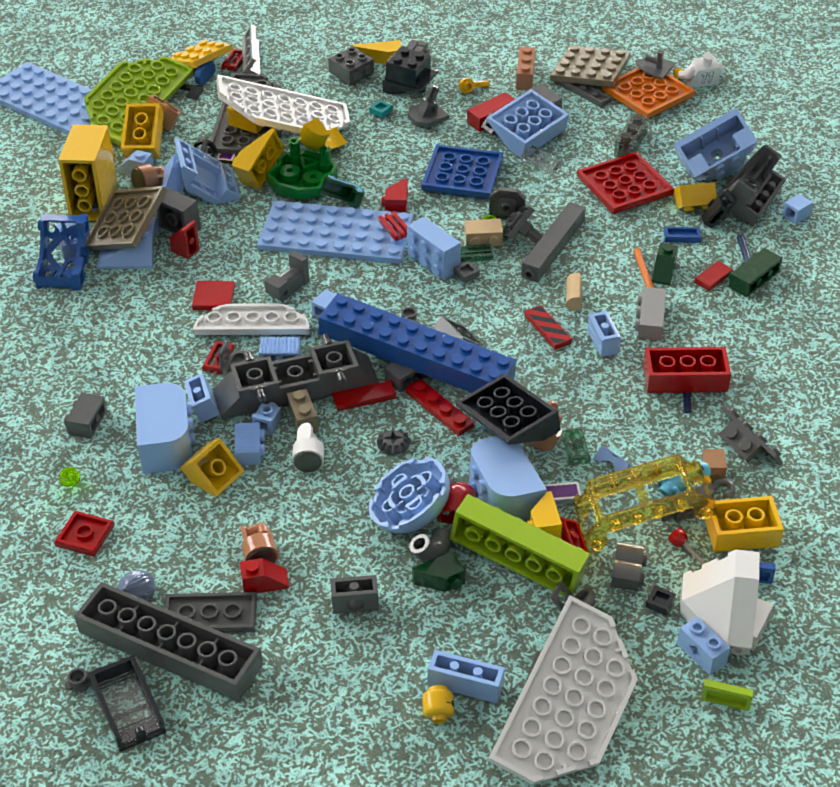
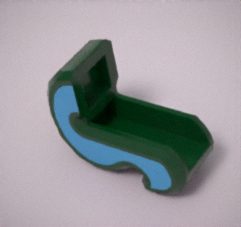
M331 175L325 176L320 189L326 196L347 201L350 207L354 209L360 207L365 195L364 190L355 183L339 180Z

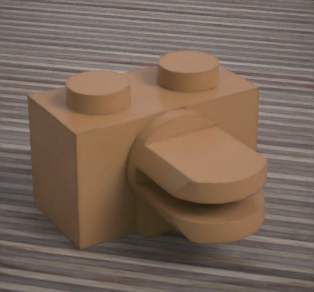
M155 94L150 95L146 103H160L164 112L163 131L172 130L182 111Z

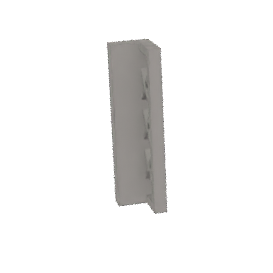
M251 24L242 38L243 73L260 74L259 40L256 39L255 26Z

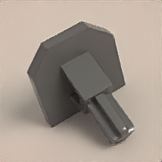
M431 85L427 97L422 98L420 104L410 107L408 119L416 126L430 127L449 119V115L435 102L440 89L438 86Z
M497 188L489 196V219L507 220L513 212L515 213L521 207L526 206V197L518 189Z
M523 206L515 213L513 212L508 217V222L503 228V236L512 239L519 232L522 236L528 237L537 244L543 235L536 231L533 225L527 221L535 210L532 207Z

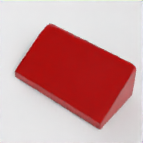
M560 517L562 523L561 539L588 552L578 521Z

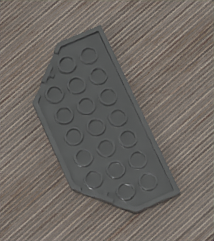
M232 73L231 78L282 89L274 81H269L265 74ZM223 102L210 141L215 144L217 154L238 155L242 149L273 127L264 126L255 134L228 125L227 107L229 105ZM275 129L278 137L281 138L283 130ZM208 146V147H207L208 154H212L213 151H212V149Z

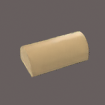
M572 273L566 279V308L569 311L582 310V281L580 273Z

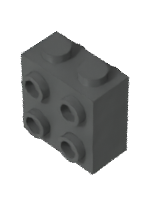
M350 47L328 58L329 72L349 85L374 73V59L355 47Z

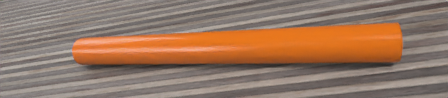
M635 248L633 253L645 286L654 288L641 250Z

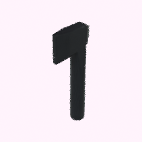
M184 83L179 88L189 91L186 98L198 100L203 92V87L200 85L193 86Z

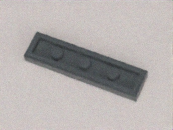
M553 81L601 108L613 100V97L590 85Z

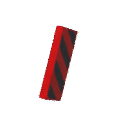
M542 305L524 312L527 320L554 350L571 344L572 338Z

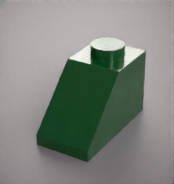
M660 243L653 271V283L671 284L679 246Z
M451 551L413 567L412 582L414 585L446 592L451 589H458L465 584V569Z

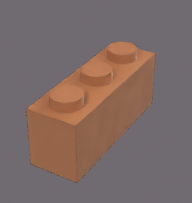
M528 46L519 47L516 90H528L533 87L535 48Z

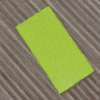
M705 679L701 699L748 711L750 710L754 690Z

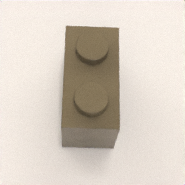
M307 389L286 393L288 411L296 431L302 424L310 423L313 427V433H319L318 417Z

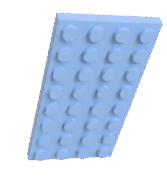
M29 62L22 64V66L0 78L1 105L68 135L72 125H91L84 97L92 89Z
M274 200L259 237L257 250L291 253L294 250L306 255L401 264L407 244V237L395 241L379 223L378 216L382 215L385 217L386 213L391 215L389 211ZM396 212L406 225L413 222V214Z

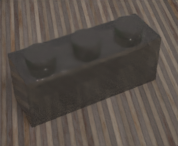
M639 114L631 116L615 140L614 157L618 158L637 151L648 132V117Z

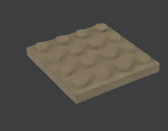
M578 45L569 46L550 74V81L613 87L630 60L631 52L610 50L608 48H585Z
M164 186L113 190L89 232L90 238H86V248H89V251L137 248L168 190Z

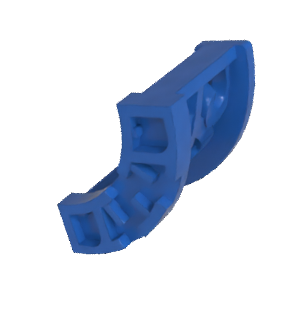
M44 213L41 219L38 220L40 252L36 270L33 271V281L36 282V288L40 289L41 286L68 287L81 291L86 277L84 267L85 264H88L89 248H86V238H90L88 214L74 216ZM49 222L61 223L63 231L60 232V230L55 225H53L55 231L51 233L49 230ZM65 223H76V225L67 228ZM69 236L72 241L74 238H77V243L72 245ZM65 239L68 247L76 252V256L68 258L61 267L53 257L52 252ZM74 262V267L70 268L68 265ZM47 271H51L50 277L45 276Z

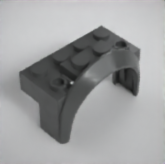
M767 144L763 145L750 158L725 188L729 189L737 200L736 204L729 211L751 226H754L786 181L785 178L772 170L782 155ZM724 196V197H723L724 200H726L727 205H729V204H730L729 201H728V200L726 199V197Z

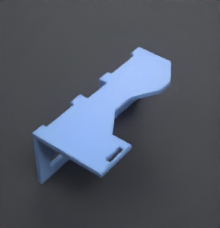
M604 446L600 447L593 458L599 464L602 461H610L618 472H625L629 465L634 467Z

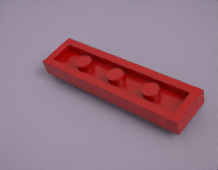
M422 379L405 388L406 394L458 437L474 427V421Z

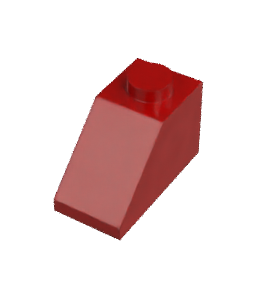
M403 179L386 188L385 196L381 198V206L385 207V211L406 213L408 179Z
M194 220L169 237L171 251L186 259H189L200 250L197 225Z
M263 558L239 562L244 592H257L258 594L289 588L285 568Z

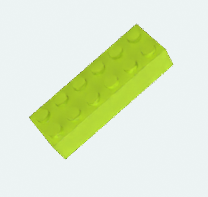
M467 494L455 512L450 540L554 591L558 582H563L572 595L574 594L583 578L590 553ZM563 591L559 592L560 595L565 596Z

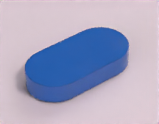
M213 61L202 64L196 70L195 82L198 85H205L214 75L215 64Z

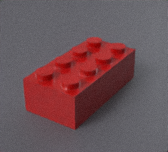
M726 347L645 348L643 370L647 393L728 392L731 371Z

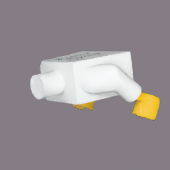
M705 53L703 57L693 59L685 71L682 68L673 69V77L685 79L687 85L691 88L718 85L719 74L725 73L721 62L717 61L716 57L711 53Z

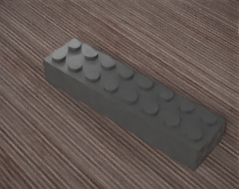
M103 582L97 586L74 615L79 633L134 655L139 659L236 701H240L263 666L261 648Z

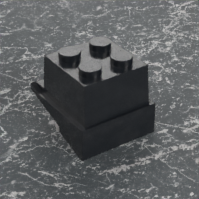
M401 46L386 62L383 93L426 92V86L439 72V70L431 69L430 54Z

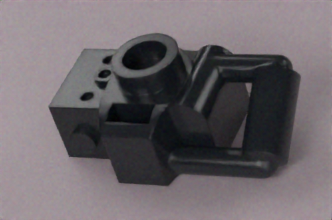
M724 189L716 199H712L708 203L707 210L701 215L704 225L713 228L720 220L723 221L727 218L729 210L737 201L729 189ZM724 196L729 201V205H727L726 200L722 199Z

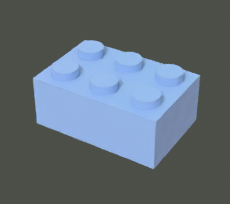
M422 217L407 225L408 255L443 280L454 275V267L461 264V242L426 217Z

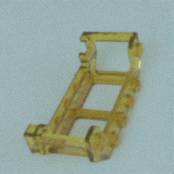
M676 454L590 479L585 484L586 490L581 496L576 495L572 499L588 552L602 550L608 544L606 534L608 532L685 511L689 508H693L695 516L701 519H708L718 515L715 499L710 494L700 462L693 460L690 463L684 461L682 456ZM678 475L684 481L686 491L654 501L648 499L644 485ZM691 480L694 485L701 483L706 495L696 492ZM635 488L640 501L639 505L607 515L602 513L598 499ZM593 508L596 522L586 533L582 518L588 517V511Z

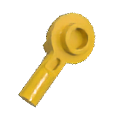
M463 78L459 82V90L463 94L472 92L474 88L489 87L488 80L473 82L470 78Z

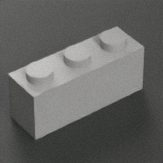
M643 287V293L638 294L637 305L641 306H637L636 318L640 319H636L635 331H638V338L661 341L666 289Z

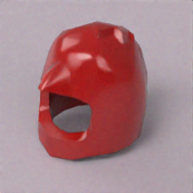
M466 482L451 484L448 500L443 510L437 516V521L453 525L455 512L467 494L477 498L473 487Z

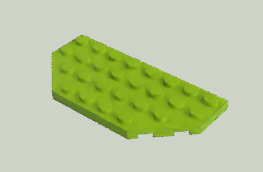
M167 56L159 57V60L146 58L137 59V62L128 63V61L119 62L84 97L91 125H108L110 141L121 147L126 104L146 103L152 94L168 101L194 74V69Z

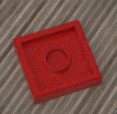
M197 281L192 310H212V308L232 304L235 282Z
M74 511L54 541V544L59 548L95 557L115 526L113 520Z

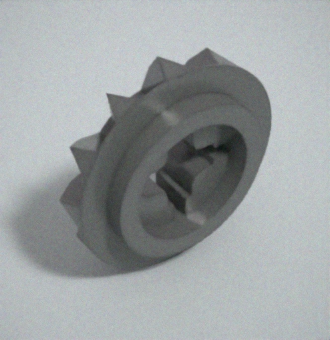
M394 428L391 431L385 429L383 433L378 435L377 447L385 454H401L410 446L408 433H403L402 429L397 431ZM392 437L396 440L394 445L391 442Z

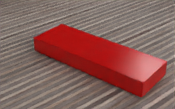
M390 380L332 393V398L338 412L396 399V392Z

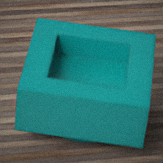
M379 100L369 107V111L371 114L384 118L393 111V105Z

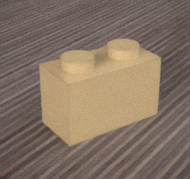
M501 219L465 220L464 235L466 248L503 246Z

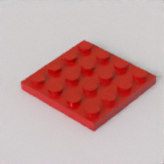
M638 152L577 170V177L612 214L673 195L674 188Z

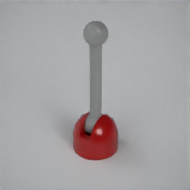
M681 528L675 529L669 535L668 541L676 547L684 546L702 565L706 563L687 544L688 536Z

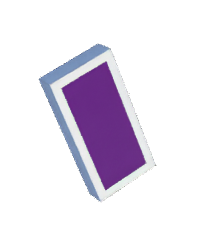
M579 482L544 484L547 489L546 492L552 491L556 505L582 503Z

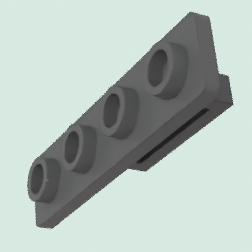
M724 405L720 408L731 422L718 435L746 462H749L761 450H764L779 465L783 464L779 457L782 454L773 445L771 447L765 444L767 440L760 433L755 435L752 432V426L747 421L741 422L738 419L740 416L732 408L728 410Z

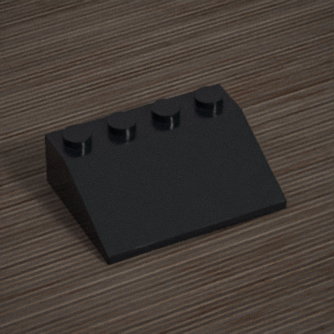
M506 374L456 402L457 407L508 445L544 441L561 431L559 411Z

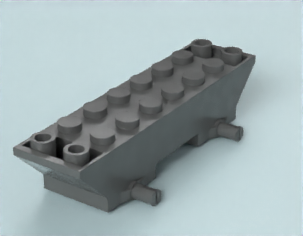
M323 334L321 338L324 343L320 346L309 348L310 354L273 362L270 356L253 358L252 352L248 350L247 354L245 350L243 352L245 360L230 364L231 371L214 387L213 392L221 419L257 412L261 403L268 404L273 402L278 407L287 405L286 393L307 389L310 399L313 400L332 396L334 392L379 383V380L368 355L351 347L349 340L332 342L329 334H326V336Z

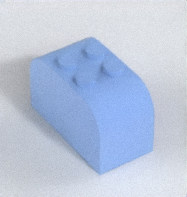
M173 383L135 386L137 448L142 473L148 474L180 469L192 457V445H196L195 433H191V430H195L194 419L189 418L192 415L191 403H187L184 389Z
M494 436L481 439L472 446L468 484L473 487L477 498L527 523L530 520V511L546 494L547 489L520 444L508 445L499 437Z

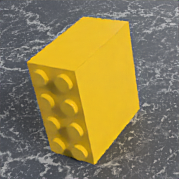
M72 125L58 159L68 215L80 216V214H88L89 221H96L111 193L117 188L108 125ZM93 203H98L99 210L91 211Z

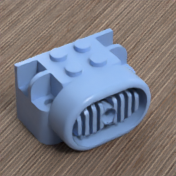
M737 108L675 142L674 148L679 160L694 180L710 182L740 171L747 162L748 154L754 150L755 144L758 141Z

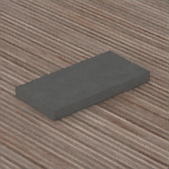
M257 592L165 594L164 608L223 633L255 632Z

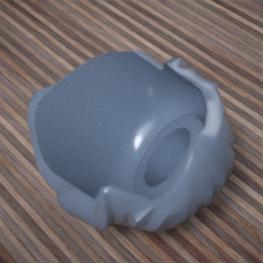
M133 570L121 577L116 587L146 601L148 598H153L156 590L153 575L145 570Z

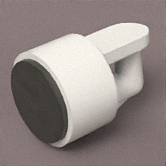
M304 423L298 428L297 441L293 445L292 464L296 469L303 472L317 471L324 464V445L313 433V427L310 423Z

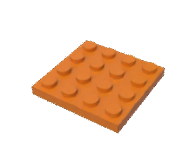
M640 68L620 76L613 87L602 86V91L646 119L695 96L694 89L670 74H667L663 79H659L646 74Z

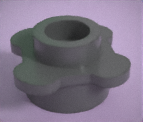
M82 668L71 670L68 673V681L65 683V688L67 690L76 689L79 692H85L88 689L87 684L90 680L88 676L89 671H85Z

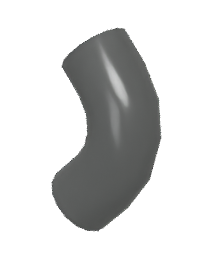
M438 527L433 529L431 538L425 534L417 535L411 540L409 549L423 563L447 554L452 545V540H450L451 531Z

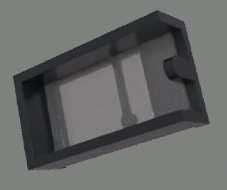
M134 655L121 658L114 663L88 672L92 689L119 752L166 733L163 717Z

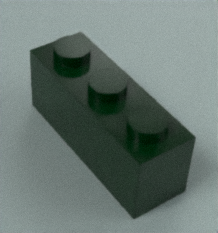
M763 248L758 253L756 252L749 260L744 261L736 270L731 271L728 277V287L748 297L780 272L783 257Z

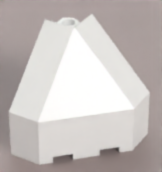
M737 549L729 552L728 557L719 560L716 558L703 564L700 570L695 572L690 570L683 573L679 614L687 622L698 616L731 647V653L735 655H749L750 649H752L759 586L760 552Z

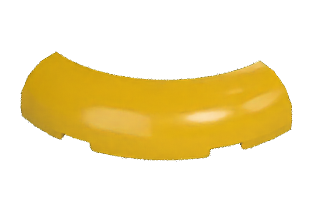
M319 118L305 123L299 133L301 136L299 138L300 142L307 149L314 152H320V147L327 145V150L328 146L331 147V150L347 144V141L336 127L326 130Z

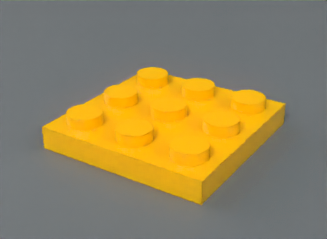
M203 40L198 42L199 45L187 47L184 52L174 53L171 59L191 68H196L233 49L231 44Z

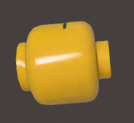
M431 686L423 694V715L431 719L432 723L442 724L446 722V719L453 716L455 712L454 694L446 686Z

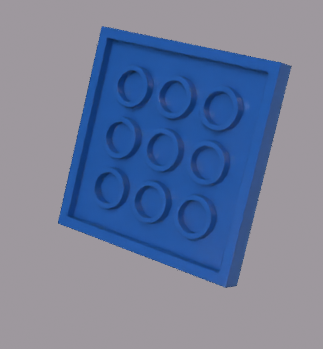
M436 144L421 184V190L489 199L502 164L503 152Z

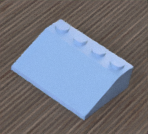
M530 89L488 116L487 121L506 147L523 159L564 132L567 127L569 114Z

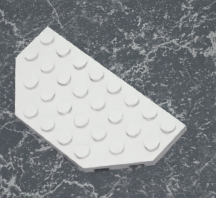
M223 75L217 76L218 98L259 126L273 127L276 130H287L294 134L300 133L303 125L315 118H319L326 130L334 127L341 130L349 126L350 118L345 103Z
M569 595L487 761L532 785L599 765L638 680L635 671L632 670L628 661L629 656L623 641L619 639L612 616Z

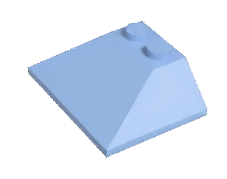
M177 137L174 139L185 189L188 193L195 194L204 202H210L214 205L236 201L241 198L233 168Z
M153 217L137 248L100 250L97 269L153 268V241L155 233L159 231L158 218Z

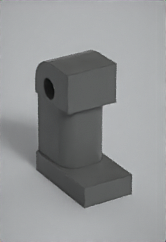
M294 250L289 253L290 268L280 276L273 274L264 281L266 293L281 302L289 298L291 294L303 285L310 282L308 258Z

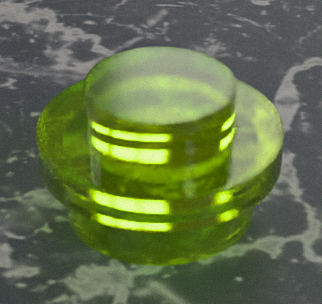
M74 467L62 469L59 475L60 484L66 487L76 485L81 479L80 473Z

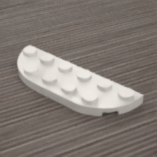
M275 303L225 304L212 308V312L205 316L202 314L193 326V335H310V328L306 316L296 312L294 307Z

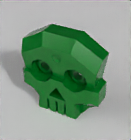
M290 138V152L282 153L277 159V164L266 173V182L277 194L298 200L324 196L320 189L325 176L331 175L338 178L337 166L331 156V147L328 146L327 150V145L321 146L320 153L301 149L299 138Z

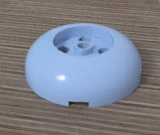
M425 457L424 460L418 461L413 458L399 464L389 471L375 487L376 494L369 502L370 516L380 528L391 533H411L425 527L440 514L448 500L450 481L445 468L439 461L430 457Z

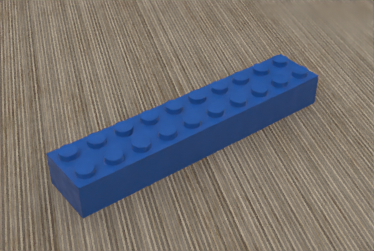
M339 293L336 294L318 317L320 335L325 334L326 336V334H329L330 339L338 342L349 340L351 347L397 363L403 367L414 369L416 372L471 393L503 374L508 375L512 379L515 378L516 359Z

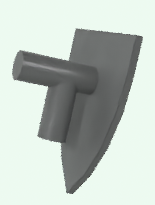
M663 50L657 51V57L646 55L643 59L635 60L637 66L643 72L659 79H663L676 64L675 62L663 59Z

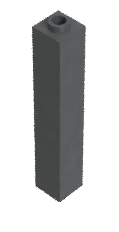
M572 202L566 205L522 262V277L539 282L585 221L586 207Z

